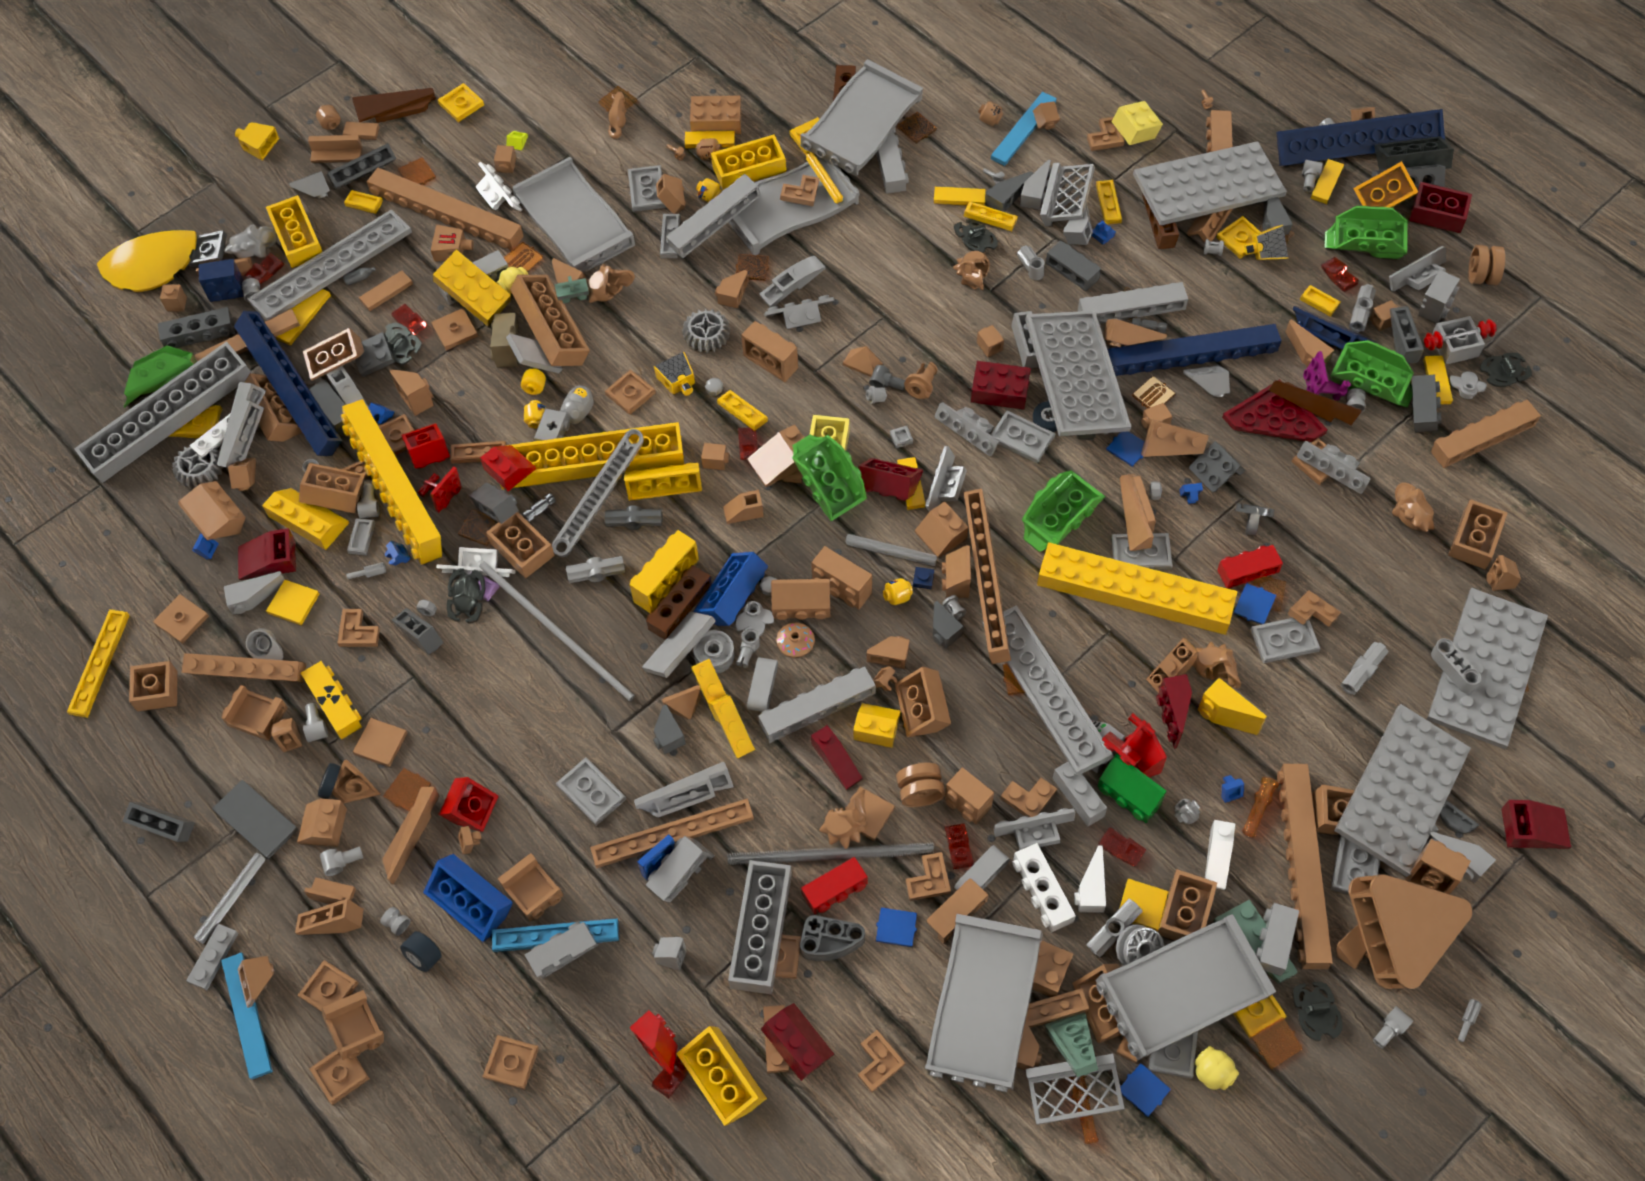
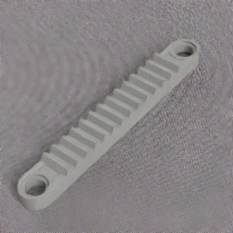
M631 429L626 432L553 541V552L558 557H566L571 553L617 485L619 479H621L623 473H625L627 467H629L631 461H633L644 442L643 435L639 430ZM633 434L639 436V441L636 444L629 442V437ZM561 542L567 545V549L564 552H558L556 549L557 545Z

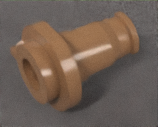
M930 362L926 369L924 367L925 364L922 363L916 374H910L906 378L904 386L912 397L926 399L931 395L933 391L931 382L938 371L937 366L933 362Z

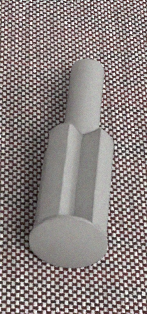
M384 562L365 566L364 570L348 573L346 577L347 579H352L364 575L371 577L386 573V566Z
M1469 1000L1462 1018L1464 1024L1458 1037L1460 1042L1465 1041L1470 1025L1476 1022L1482 1006L1477 1000Z

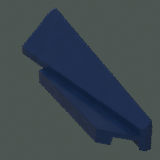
M1293 307L1298 324L1314 336L1341 349L1344 348L1346 343L1369 340L1377 343L1368 337L1301 307Z

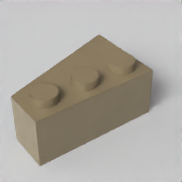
M516 313L494 314V321L491 322V360L495 361L497 368L518 366V360L506 339L509 333L518 335L519 323Z

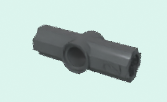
M632 505L626 509L605 511L606 527L625 526L630 530H638L642 526H662L663 524L662 509H642L639 506Z

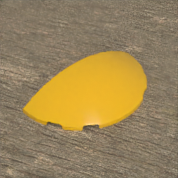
M189 230L163 231L129 240L102 257L97 263L99 272L113 287L120 290L125 288L131 289L133 292H143L161 287L173 280V275L180 269L184 270L189 264V256L192 250L196 249V232Z

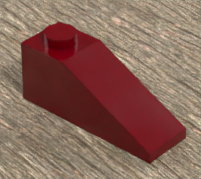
M828 725L811 735L812 747L846 790L863 780L843 745Z

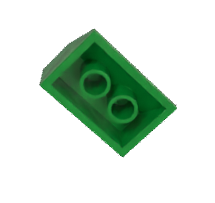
M1118 754L1113 757L1097 785L1104 795L1112 797L1120 807L1128 809L1137 820L1144 821L1146 824L1161 807L1167 792L1133 765L1124 763Z

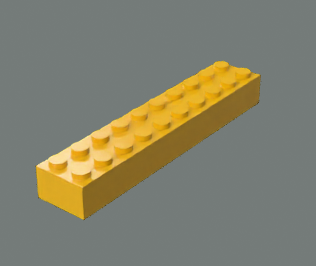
M361 399L342 406L343 414H341V419L344 424L342 426L344 434L346 436L349 435L352 448L357 449L359 461L361 463L364 462L367 475L372 476V483L375 489H379L381 492V500L383 503H387L390 516L395 517L396 527L399 531L403 532L406 545L411 546V553L414 559H418L420 564L423 565L441 558V536L364 400Z
M679 422L631 428L637 429L642 433L644 442L625 472L685 464ZM631 429L512 444L515 449L536 467L535 471L513 488L597 477L626 432ZM636 434L629 437V442L632 444H636L639 441V436Z
M1049 542L1037 586L1226 635L1230 625L1237 591Z

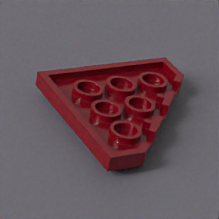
M1271 385L1226 411L1222 416L1227 424L1236 431L1313 442L1317 438L1322 437L1328 430L1312 412L1269 391L1268 389Z

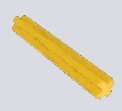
M812 152L808 153L806 160L818 178H820L836 204L842 202V194L816 155Z

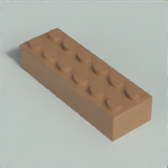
M517 275L510 290L551 366H582L590 350L563 301H558L555 287L549 276Z

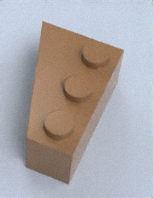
M1151 419L1141 455L1149 457L1203 454L1209 436Z

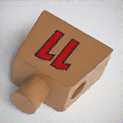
M436 225L431 246V253L435 262L446 261L455 250H458L462 255L464 250H473L474 242L473 240L465 239L463 230Z

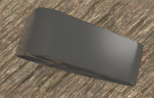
M812 915L806 919L800 942L801 954L805 959L812 961H829L844 957L864 944L865 929L858 923ZM813 925L818 926L816 930H811V928H813ZM834 928H837L841 931L838 935H832L830 933V931ZM857 932L861 934V937L853 939L850 935ZM809 944L816 947L813 951L804 949Z

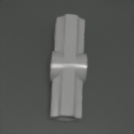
M1366 284L1360 287L1349 327L1354 332L1359 333L1365 330L1376 293L1373 285Z
M622 556L603 560L600 557H593L588 559L586 563L566 566L569 583L585 580L599 582L604 580L606 576L625 573Z
M1374 642L1366 653L1358 658L1351 668V672L1340 685L1343 691L1355 695L1366 680H1370L1378 669V665L1389 652L1384 644Z
M1128 899L1107 920L1106 924L1086 946L1100 958L1119 938L1121 932L1129 927L1143 910L1134 901ZM1111 923H1117L1120 926V932L1112 933L1108 926Z

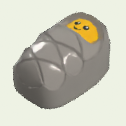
M578 385L567 394L560 411L567 413L571 424L581 422L592 409L594 400L591 390L584 385Z

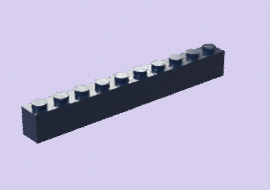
M243 311L234 325L235 329L317 456H332L341 444L342 439L259 312Z
M1276 324L1110 348L1107 350L1115 376L1151 372L1159 369L1166 370L1179 366L1185 367L1192 364H1204L1205 362L1212 361L1219 362L1225 359H1238L1258 354H1271L1278 352L1281 338Z

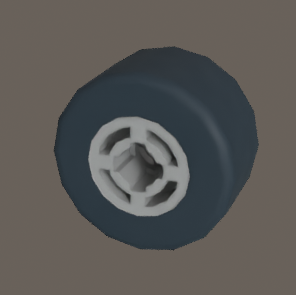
M413 932L400 946L404 957L414 967L423 972H428L442 957L436 944L421 932Z

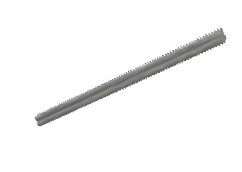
M930 842V844L922 843V845L921 843H917V845L912 843V845L904 844L903 846V844H899L898 846L896 844L895 846L894 844V846L886 845V847L885 845H881V847L873 845V848L872 846H868V848L867 846H863V848L862 846L860 848L855 846V849L854 847H850V849L849 847L847 849H844V847L839 849L837 847V850L836 847L835 849L832 848V850L831 848H827V850L826 848L824 850L819 848V851L818 848L817 850L814 849V851L813 849H809V851L808 849L806 851L801 849V852L800 849L799 851L796 849V852L795 850H791V852L790 850L788 852L783 850V853L782 850L781 852L778 850V853L777 851H773V853L772 851L770 853L765 851V854L764 851L763 853L760 851V854L759 852H755V854L754 852L752 854L747 852V855L746 852L745 854L742 852V855L741 853H737V855L736 853L734 855L733 853L732 855L727 853L728 865H734V863L735 865H739V863L740 865H744V863L749 864L750 860L768 863L770 861L771 863H775V861L780 863L781 861L782 863L783 861L788 862V860L789 862H793V860L794 862H798V860L803 862V859L804 861H811V859L816 861V858L817 861L819 859L821 861V858L822 860H829V858L834 860V857L835 860L837 858L839 860V857L841 860L842 858L847 859V857L848 859L852 858V856L856 857V859L857 856L858 859L862 858V856L863 858L865 856L866 858H870V856L875 858V855L876 858L880 857V855L881 857L883 855L884 857H888V855L893 857V854L894 857L896 855L898 857V854L899 856L901 854L902 856H906V854L911 856V853L912 856L914 854L916 856V853L917 855L919 853L920 855L921 853L923 855L928 853L929 855V852L934 854L933 842L932 844Z

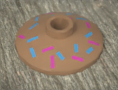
M796 622L782 627L777 634L776 642L781 653L787 657L798 658L807 655L813 649L815 639L814 633L808 626ZM792 636H799L797 639L792 638Z

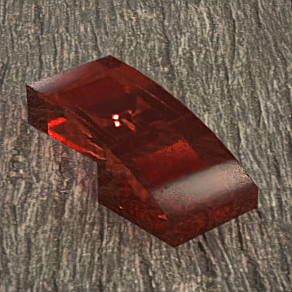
M270 252L260 265L255 263L245 276L257 279L262 284L276 274L285 264Z
M1333 257L1321 264L1326 275L1343 292L1358 285L1359 279L1349 273L1347 265L1338 258Z
M403 304L391 313L392 317L399 324L407 327L411 334L416 335L427 327V324L420 316L414 313L406 304Z
M750 427L738 428L740 459L747 460L758 450L757 432Z
M1111 827L1106 830L1097 844L1098 846H1103V849L1134 867L1146 851L1144 847L1130 837L1126 839Z

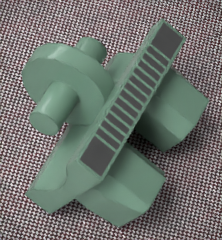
M568 276V282L554 284L558 301L562 300L563 303H569L570 298L577 297L578 300H585L587 295H589L586 278L572 281L571 276Z

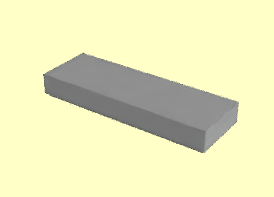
M663 214L660 258H678V254L670 247L666 236L680 226V214Z

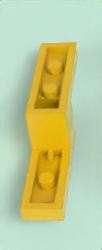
M708 658L692 666L691 669L714 719L720 722L735 757L738 759L754 751L755 748L730 695H726L711 660Z

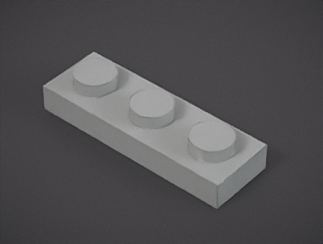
M218 924L186 981L207 991L222 965L221 960L225 959L239 933Z

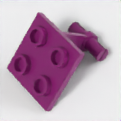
M1318 351L1303 373L1307 391L1318 395L1320 393L1334 394L1333 399L1335 401H1339L1347 393V389L1351 385L1348 380H1344L1341 385L1328 380L1322 351Z

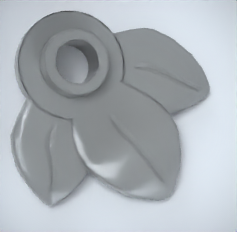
M1471 371L1464 372L1461 377L1451 375L1449 378L1450 384L1459 389L1460 396L1465 399H1472L1478 392H1484L1487 384L1478 381L1477 375Z
M751 601L744 607V612L738 615L736 628L738 631L754 628L758 631L760 637L764 633L765 624L774 623V617L772 612L763 609L760 603Z

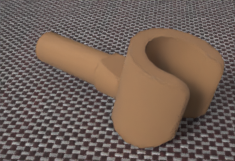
M1202 90L1201 93L1204 97L1202 106L1204 109L1211 108L1213 106L1211 104L1213 97H1209L1206 91Z
M667 144L666 147L675 153L674 157L679 161L683 160L685 157L683 147L677 149Z

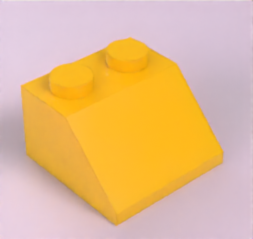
M862 703L857 713L853 739L893 748L901 711Z

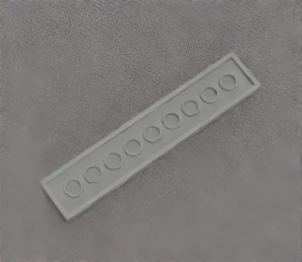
M389 210L247 299L266 321L293 308L411 234L412 230L393 210Z
M1017 605L1004 611L1011 661L1006 663L1076 775L1079 776L1112 759L1113 753L1104 746L1105 742L1101 740L1102 736Z

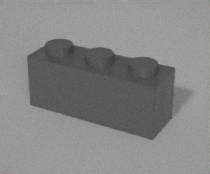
M1059 241L1047 252L1046 264L1084 291H1087L1099 280L1101 268L1096 263L1085 258L1083 254L1072 249L1070 245Z
M1435 374L1412 376L1415 433L1438 431V424H1441V412L1437 413V408H1441L1440 397L1436 396V393L1440 392V381H1436Z
M323 380L309 390L338 435L344 433L341 414H343L342 406L345 404L327 381Z
M487 482L469 495L479 511L500 524L519 511L515 505L517 501L511 494L508 495L504 490H499L496 485L492 486Z
M129 802L123 818L125 823L177 842H188L195 824L193 821L141 802Z

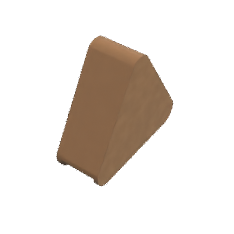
M1388 875L1357 877L1349 885L1350 899L1375 980L1384 989H1415L1419 987L1472 917V907L1466 899Z

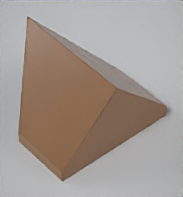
M348 760L343 761L332 791L336 798L345 804L380 795L379 791Z

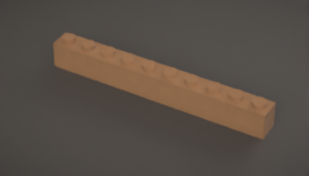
M377 168L367 180L369 190L373 195L383 197L387 201L395 202L402 207H407L417 213L427 215L431 219H437L446 225L464 230L475 237L478 236L490 243L498 244L502 248L514 250L524 237L522 227L517 223L381 168Z
M982 489L964 492L988 653L992 664L1011 661L986 501Z
M1283 764L1281 770L1277 772V781L1281 783L1279 799L1280 802H1283L1284 807L1281 817L1286 825L1284 840L1288 842V848L1286 849V859L1290 861L1288 878L1292 881L1293 885L1290 896L1291 900L1295 903V908L1293 909L1299 910L1297 929L1295 930V939L1299 941L1300 946L1297 952L1298 961L1302 963V969H1329L1333 962L1308 764Z

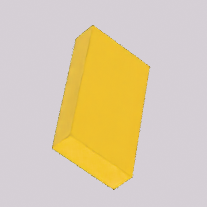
M351 190L344 204L350 208L376 214L383 200L381 197Z
M1311 285L1300 298L1304 303L1330 317L1341 303V301Z

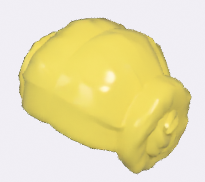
M508 267L500 273L499 280L496 283L511 294L510 289L516 276L529 274L523 267Z
M1208 1046L1195 1059L1197 1078L1212 1090L1220 1088L1226 1090L1235 1082L1239 1075L1234 1061L1225 1052L1214 1049L1211 1046Z

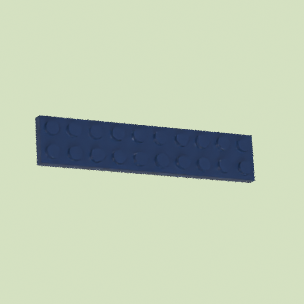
M1443 109L1276 132L1279 166L1305 163V160L1321 161L1376 153L1375 144L1439 136L1445 140Z

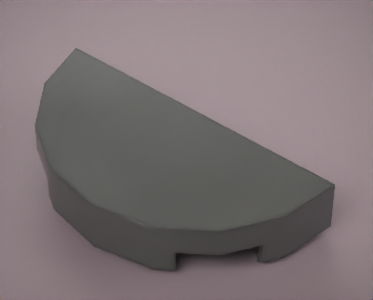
M1446 800L1440 812V817L1448 829L1456 833L1465 834L1478 828V823Z

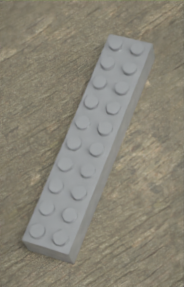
M226 341L74 448V450L90 471L103 483L233 391L240 382H245L252 372Z

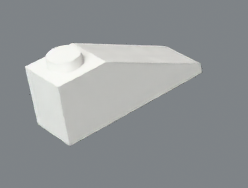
M1214 820L1210 829L1205 879L1218 882L1216 889L1225 890L1234 841L1235 823Z
M1098 846L1080 883L1078 892L1074 893V904L1078 905V912L1104 913L1106 896L1103 846Z

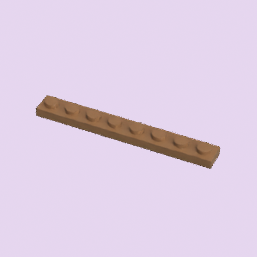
M747 798L590 848L595 866L600 868L648 853L668 834L676 843L684 836L693 839L754 820Z

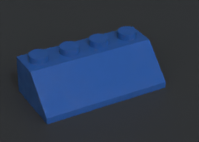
M754 551L732 553L693 612L712 616L715 619L714 624L717 626L731 625L735 621V616L739 610L745 606L748 596L754 592L758 581L764 577L768 565Z
M454 854L437 861L423 892L482 942L486 941L492 934V930L497 929L506 919L513 904L510 899Z

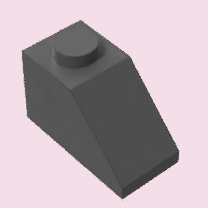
M936 601L933 613V639L938 645H942L946 649L963 635L964 626Z
M666 704L663 705L654 728L655 738L653 742L658 750L662 749L665 755L685 745L686 742Z

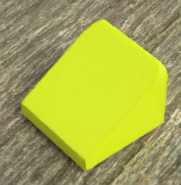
M512 131L507 135L506 146H514V149L522 150L528 134Z

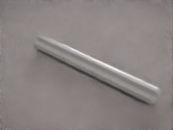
M848 534L846 537V545L935 566L937 562V555Z
M259 853L254 854L194 936L196 941L202 944L206 942L264 863L265 857Z

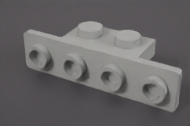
M1441 246L1390 275V290L1394 292L1405 285L1420 290L1432 283L1439 270L1446 272V269L1440 266L1446 262V247Z
M829 295L818 297L819 300L816 301L806 299L801 301L802 304L795 305V302L784 305L785 308L778 309V306L767 308L768 311L764 313V316L768 317L783 313L786 329L821 322L818 305L832 303L834 297L829 298Z
M944 402L939 404L934 416L937 420L987 455L992 456L999 441L989 434L994 426L987 419L977 415L971 408L964 407L955 411Z
M1305 441L1297 454L1299 459L1360 494L1364 492L1371 480L1370 477L1356 470L1360 462L1356 461L1355 457L1344 454L1336 446L1327 444L1321 450Z
M944 446L943 452L940 455L939 465L935 471V477L925 503L929 512L939 506L942 501H958L967 472L964 466L952 467L955 455L949 446Z
M1063 808L1057 812H1043L1034 817L1024 816L1010 822L1004 820L994 825V836L998 837L1015 833L1019 850L1036 843L1039 847L1060 843V837L1056 824L1074 821L1075 809Z

